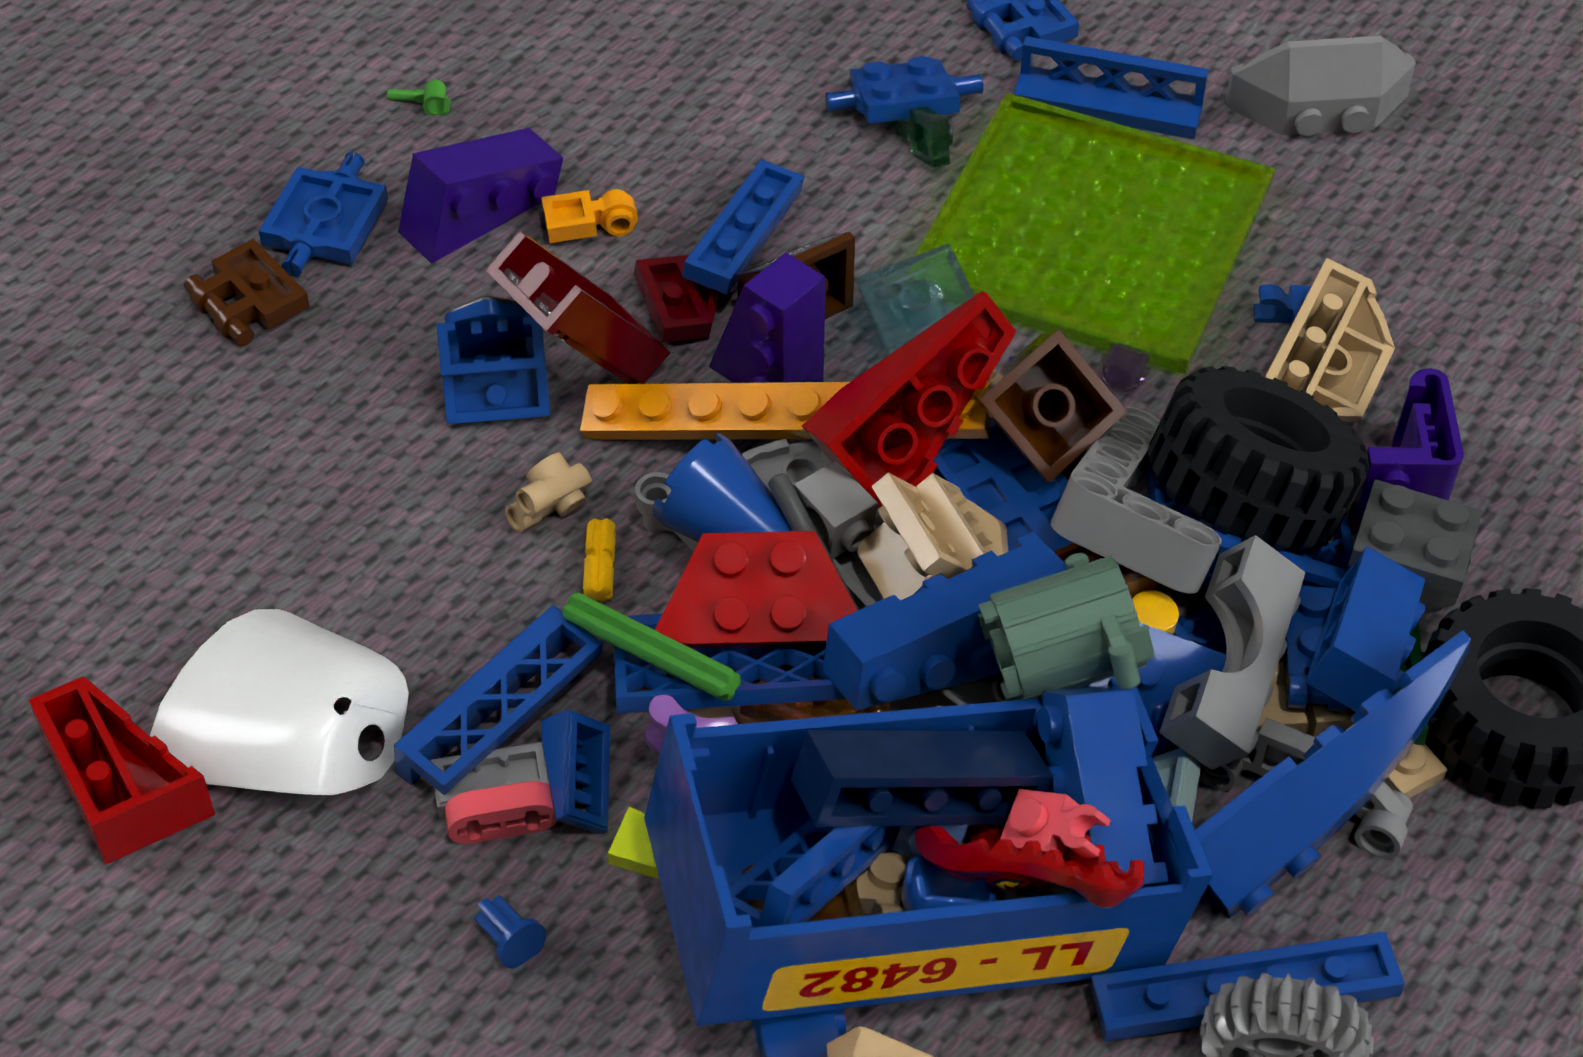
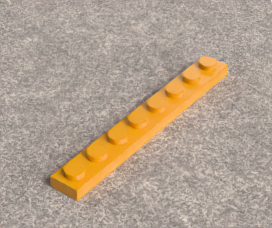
M987 381L982 389L974 391L960 415V418L964 420L956 435L949 434L947 439H989L991 417L977 402V399L991 383L990 381ZM850 382L588 384L580 431L585 438L597 440L716 439V433H721L728 439H812L803 429L802 425L834 394Z

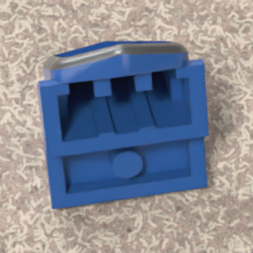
M489 295L449 309L444 317L445 322L436 323L447 424L550 416L543 328L515 300Z

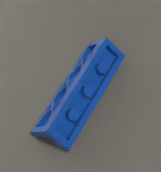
M1026 36L1022 48L1021 70L1013 93L1012 106L1195 139L1203 109L1209 69ZM1033 54L1051 57L1058 66L1053 69L1032 66ZM1084 63L1096 65L1104 74L1097 78L1085 76L1077 67ZM1129 72L1141 73L1149 82L1143 86L1133 85L1123 75ZM1176 80L1196 83L1195 94L1193 96L1176 93L1169 84Z
M553 604L394 744L395 773L411 786L423 777L445 795L602 653L603 643L584 628L564 619L562 611ZM569 639L581 648L571 658L554 659L569 645ZM540 673L541 685L532 693L515 694L532 677ZM547 673H554L547 679ZM501 708V721L492 729H476L494 711ZM508 708H515L508 714ZM461 744V757L446 771L443 772L431 762L432 759L443 758L455 746ZM467 744H475L467 751Z
M810 819L729 886L736 915L749 914L752 928L807 922L866 870L880 854L885 853L894 845L901 826L816 827L812 819ZM765 900L762 911L743 901Z

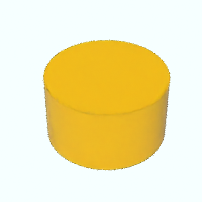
M1147 590L1136 594L1132 598L1140 623L1172 635L1174 634L1179 619V610L1171 597L1159 591Z

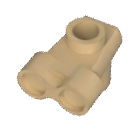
M559 452L546 457L527 473L526 478L530 484L517 490L516 502L508 505L505 509L506 519L515 531L522 532L539 523L543 517L555 510L560 517L566 516L586 501L587 498L584 493L592 483L589 472L580 463L570 467Z

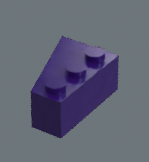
M530 128L413 153L398 233L432 264L542 203L541 197L555 195L563 157Z

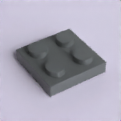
M1375 479L1348 566H1351L1363 549L1368 546L1425 578L1423 588L1459 598L1483 510Z

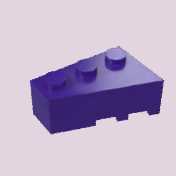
M787 252L781 255L743 286L709 367L732 383L824 382L826 277Z

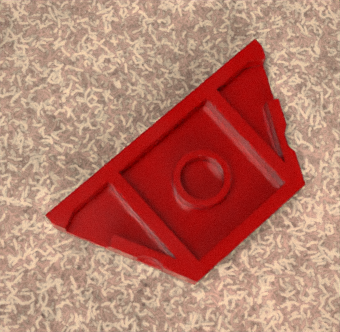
M815 531L703 533L655 630L690 648L826 645L829 623L854 613L858 609Z

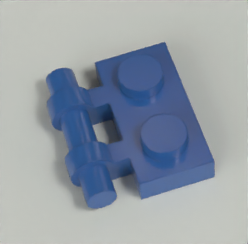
M968 0L966 4L967 8L972 12V20L981 30L987 29L993 36L992 43L1002 54L1008 53L1014 61L1022 59V42H1024L1026 36L1057 42H1064L1078 37L1079 22L1059 0ZM1010 17L1013 22L1005 24L1002 19Z

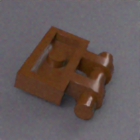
M254 239L212 260L214 276L204 281L198 274H193L184 283V288L190 294L191 303L201 313H208L214 319V326L223 337L227 339L232 338L240 346L249 344L254 338L253 330L247 325L251 321L258 319L268 330L310 307L307 292ZM234 294L238 301L228 305L223 299Z

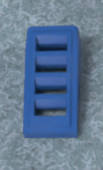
M566 709L544 719L541 727L542 744L555 818L557 821L595 834H604L608 832L610 725ZM575 783L581 785L582 791L575 789ZM575 801L584 804L586 812L576 809Z

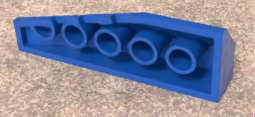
M1464 630L1408 669L1398 680L1402 689L1393 695L1388 689L1375 693L1364 701L1353 714L1351 720L1354 724L1344 730L1341 726L1331 725L1315 737L1314 744L1304 754L1305 760L1296 765L1290 756L1195 830L1213 873L1206 889L1230 918L1240 910L1246 916L1253 914L1274 896V892L1269 887L1284 875L1289 873L1293 879H1296L1314 866L1322 857L1317 849L1329 840L1370 799L1401 762L1438 709L1469 653L1471 638Z

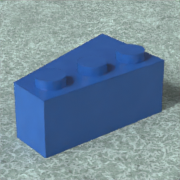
M1111 685L1043 690V706L1038 711L1037 727L1041 740L1045 742L1046 765L1054 776L1048 792L1067 794L1079 805L1090 804L1111 819L1109 827L1096 825L1091 827L1085 834L1090 837L1092 844L1104 845L1106 862L1117 861L1119 867L1124 872H1127L1130 861L1140 859L1144 862L1143 884L1169 882L1165 862L1154 863L1147 826L1158 824L1155 804L1143 805L1137 768H1144L1148 765L1134 690L1121 689Z

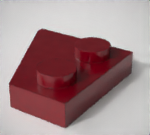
M689 255L636 260L634 277L662 343L710 337L720 292L708 289L701 284L682 277L684 262Z

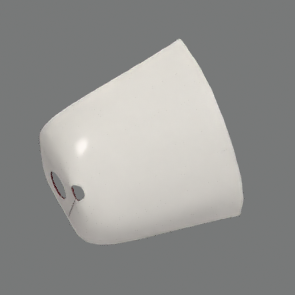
M280 609L252 610L225 623L199 647L181 669L160 703L150 737L154 735L167 745L169 752L188 768L193 766L204 775L206 784L294 794L336 795L361 788L381 779L395 761L394 744L402 736L409 692L406 679L399 668L375 651L321 628L290 612ZM339 698H348L351 700L349 708L343 712V715H339L334 709V704ZM372 724L378 726L382 731L383 747L377 758L372 761H366L359 753L358 739L362 730Z

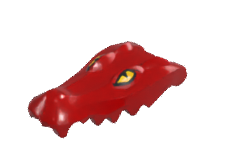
M1000 824L973 825L970 831L971 843L958 844L959 842L942 826H924L915 832V844L919 853L926 860L938 865L944 873L966 882H979L983 880L989 885L1006 892L1021 889L1027 884L1038 888L1050 883L1073 889L1096 906L1115 907L1143 886L1144 862L1140 859L1131 860L1127 872H1124L1119 867L1117 861L1106 862L1103 844L1095 845L1100 849L1098 857L1086 859L1080 857L1067 846H1065L1063 854L1058 849H1053L1043 855L1038 840L1026 841L1018 853L1012 840H1000L1004 827ZM1085 835L1084 838L1091 842L1090 837Z

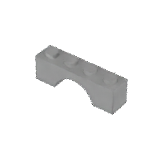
M1256 535L1219 554L1205 598L1216 612L1224 630L1227 647L1224 668L1222 672L1211 669L1175 686L1159 732L1211 770L1234 760L1245 758L1255 747L1258 740V732L1256 730L1261 714L1273 692L1271 682L1275 669L1287 647L1285 637L1289 624L1301 601L1299 592L1306 572Z

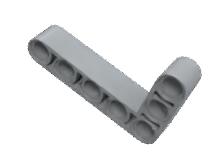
M1125 407L1128 412L1093 443L1071 473L1050 525L1062 537L1101 556H1112L1116 563L1169 588L1189 594L1197 593L1220 548L1222 539L1217 532L1203 523L1132 491L1149 460V444L1160 420L1138 408Z

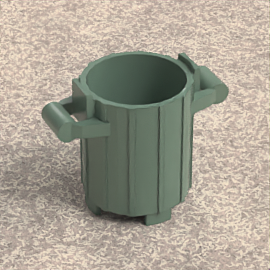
M1076 553L1070 555L1065 561L1067 570L989 594L990 599L988 602L978 604L981 612L978 617L984 638L991 641L1004 679L1000 686L1006 701L1043 698V690L1080 688L1115 677L1117 686L1121 689H1132L1140 683L1138 669L1146 667L1148 659L1154 658L1155 653L1149 628L1147 625L1140 626L1128 586L1118 564L1112 556L1089 562L1086 554Z

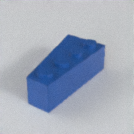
M1031 532L1016 539V549L997 556L991 550L972 559L973 568L949 579L940 573L922 581L923 586L914 595L899 600L894 594L829 623L823 671L855 710L1002 674L991 641L984 638L978 617L981 614L978 604L988 602L990 599L989 594L1067 570L1066 564L1034 532Z

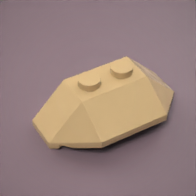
M1326 258L1265 377L1272 380L1277 378L1288 383L1287 386L1299 392L1301 390L1314 396V400L1321 405H1328L1336 411L1337 417L1342 421L1359 423L1395 350L1384 314L1375 299L1377 293L1373 281Z

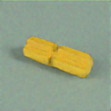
M608 518L603 520L591 519L586 527V558L584 559L583 574L584 595L600 602H607L613 596V562L615 561L616 532L615 523Z

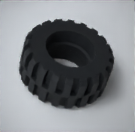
M1213 366L1185 376L1176 386L1150 441L1148 450L1150 467L1153 470L1154 478L1159 486L1166 487L1167 496L1176 504L1181 503L1187 508V513L1197 520H1205L1213 525L1212 529L1225 535L1230 533L1240 537L1241 542L1256 535L1276 551H1284L1287 548H1291L1293 552H1302L1310 548L1314 549L1330 541L1339 530L1369 471L1365 444L1360 437L1355 436V429L1347 421L1340 420L1337 417V412L1328 405H1321L1315 401L1314 396L1303 390L1299 392L1287 386L1288 383L1277 378L1272 380L1263 377L1259 372L1248 369L1242 372L1237 371L1235 367L1229 366L1215 369Z
M1510 588L1495 590L1489 593L1486 600L1482 595H1478L1462 602L1460 609L1457 608L1449 611L1440 620L1438 629L1432 633L1424 658L1462 630L1471 638L1467 657L1438 709L1428 722L1429 729L1425 744L1436 756L1440 754L1443 758L1441 762L1448 769L1447 775L1453 780L1461 775L1469 781L1467 790L1483 797L1485 791L1500 795L1498 803L1513 807L1517 806L1519 800H1528L1531 803V809L1551 808L1556 798L1560 799L1563 806L1583 800V609L1571 604L1573 598L1559 593L1556 594L1555 598L1541 595V589L1524 588L1521 594H1512ZM1496 676H1520L1538 681L1558 693L1567 702L1574 714L1558 718H1541L1523 714L1499 701L1488 690L1483 680Z

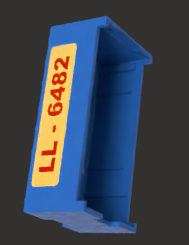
M1110 678L1107 685L1118 687L1116 679ZM1137 687L1132 688V690L1135 692L1148 765L1144 768H1137L1143 805L1155 804L1158 824L1147 826L1153 862H1165L1169 882L1143 884L1136 893L1115 907L1096 906L1074 890L1073 893L870 915L852 913L849 884L807 922L752 928L749 914L736 915L729 886L811 819L791 781L807 730L1024 731L1046 764L1045 742L1041 740L1037 727V715L1039 708L1043 706V698L696 728L697 722L694 713L670 715L644 820L696 1026L1091 979L1093 975L1165 965L1207 888L1213 873L1185 805L1172 807L1152 758L1158 738ZM892 846V847H890L886 852H897V851L893 850V849H892L893 846ZM744 900L743 902L762 911L765 900Z

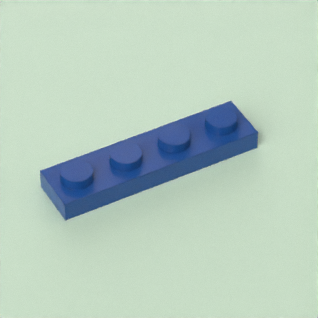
M761 159L685 260L682 277L727 295L737 282V275L745 271L802 191L805 176Z

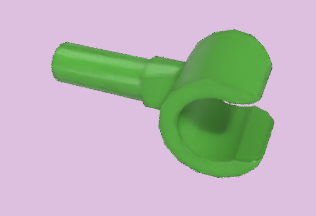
M434 79L429 81L424 89H388L387 91L388 100L423 103V109L428 115H447L449 113L450 99L446 97V86L440 80Z

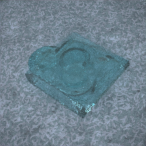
M949 244L855 278L869 321L886 357L975 296Z

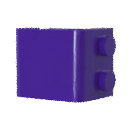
M1432 368L1415 372L1410 379L1390 447H1368L1366 453L1368 455L1369 471L1348 514L1351 532H1359L1375 479L1393 485L1404 486L1410 490L1449 501L1464 457V451L1449 380L1443 372Z

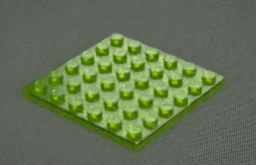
M1006 92L904 274L903 289L958 306L968 301L980 291H984L990 296L1008 321L1044 332L1060 329L1067 339L1186 375L1272 186L1276 168Z

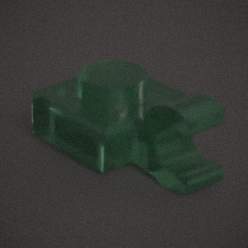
M927 106L909 109L910 119L894 121L895 134L911 141V153L913 156L932 168L950 164L949 147L953 143V133L946 117Z

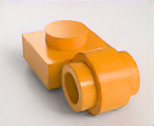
M620 189L609 190L601 198L591 201L589 190L541 197L549 243L597 236L596 225L601 224L602 228L613 236H625L632 232L638 221V213L633 197Z

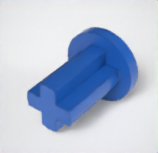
M500 895L492 901L486 897L478 904L481 911L474 917V920L497 944L496 956L505 967L517 968L540 952L546 940V930L536 919H523Z

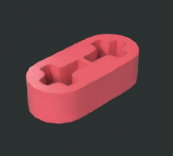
M539 781L521 782L464 792L452 797L445 804L444 809L449 838L457 844L463 845L546 831L557 822L550 785Z

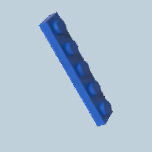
M1379 932L1091 976L1089 989L1103 1040L1106 1042L1201 1027L1204 1010L1208 1006L1210 995L1219 993L1221 984H1236L1238 978L1242 976L1257 980L1262 973H1267L1273 978H1285L1289 973L1293 979L1303 981L1312 977L1319 986H1337L1339 995H1350L1356 998L1357 1003L1399 997L1405 983L1387 933Z

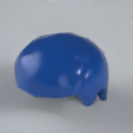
M920 856L910 858L907 863L902 888V901L905 910L911 911L996 901L997 892L991 890L990 894L991 885L983 880L979 882L958 880L944 873L938 865Z

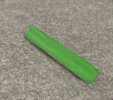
M580 592L570 595L568 604L562 609L564 619L722 701L732 699L735 690L741 684L740 675L734 672L732 668Z

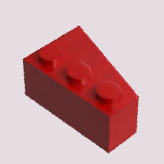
M84 676L29 699L43 740L105 865L215 815L204 775L193 766L189 768L169 752L164 742L155 735L150 737L132 721L129 713Z

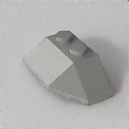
M1382 36L1288 41L1258 55L1246 65L1241 63L1231 68L1225 102L1227 108L1282 136H1311L1318 133H1357L1365 130H1374L1408 97L1416 62L1413 56L1404 53L1400 48Z

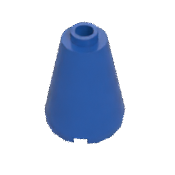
M721 433L715 434L717 443L714 445L705 438L682 458L664 482V484L672 489L665 503L656 497L653 504L652 516L660 521L663 526L696 542H699L703 533L792 531L772 492L732 441Z

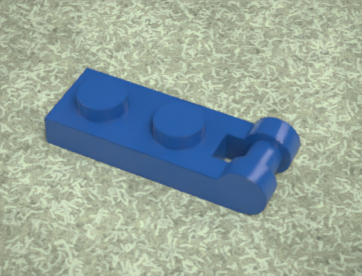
M1301 586L1299 592L1300 605L1291 618L1285 637L1287 647L1284 652L1287 708L1305 709L1306 704L1326 705L1327 711L1346 712L1347 706L1305 683L1337 588Z

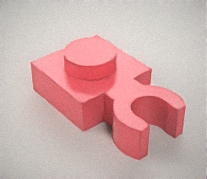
M1019 789L1000 840H1012L1018 853L1026 841L1038 840L1043 855L1053 849H1058L1063 854L1065 846H1067L1080 857L1091 859L1098 857L1100 849L1085 839L1084 836L1093 826L1109 827L1111 819L1090 804L1079 805L1067 794Z

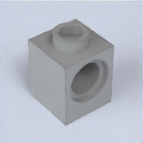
M837 461L794 483V488L832 559L846 551H857L859 544L873 532L878 503Z

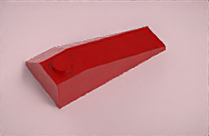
M980 291L842 387L802 427L832 463L837 461L878 503L877 508L879 509L882 503L871 486L885 474L890 473L916 487L934 472L938 465L934 462V459L949 434L956 435L964 421L960 418L961 413L974 391L985 386L1017 331L986 292Z

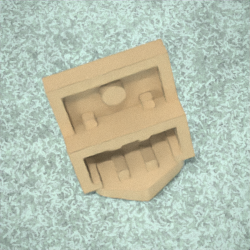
M890 473L885 474L871 486L882 503L878 511L884 523L859 544L857 553L884 599L894 594L899 600L914 595L923 586L922 581L940 573L949 579L973 568L972 559L991 550L997 556L1008 552L1006 525L974 502L966 499L958 486L934 473H931L916 487Z

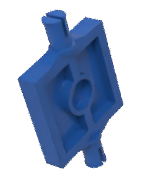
M919 56L908 60V63L889 65L885 62H870L865 64L863 68L850 69V85L852 90L826 92L825 102L828 112L855 109L864 114L868 124L960 113V96L982 94L984 87L981 74L954 78L953 75L951 76L946 72L940 59Z
M348 152L339 169L335 171H315L297 167L258 232L261 245L290 251L285 261L281 264V267L290 276H292V273L294 277L300 276L308 259L311 257H319L351 265L354 262L388 201L386 185L363 181L357 177L360 169L365 164L364 158L360 154L355 152L353 156V152Z

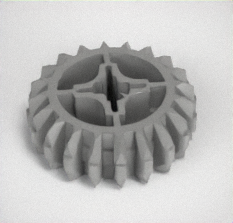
M1262 973L1257 980L1242 976L1238 978L1236 984H1221L1219 993L1210 995L1208 1006L1204 1010L1200 1031V1039L1202 1040L1201 1052L1206 1057H1373L1374 1037L1371 1036L1372 1025L1368 1023V1011L1357 1006L1356 998L1350 995H1339L1337 986L1329 985L1322 987L1317 985L1312 977L1305 981L1293 979L1289 973L1285 978H1273L1267 973Z

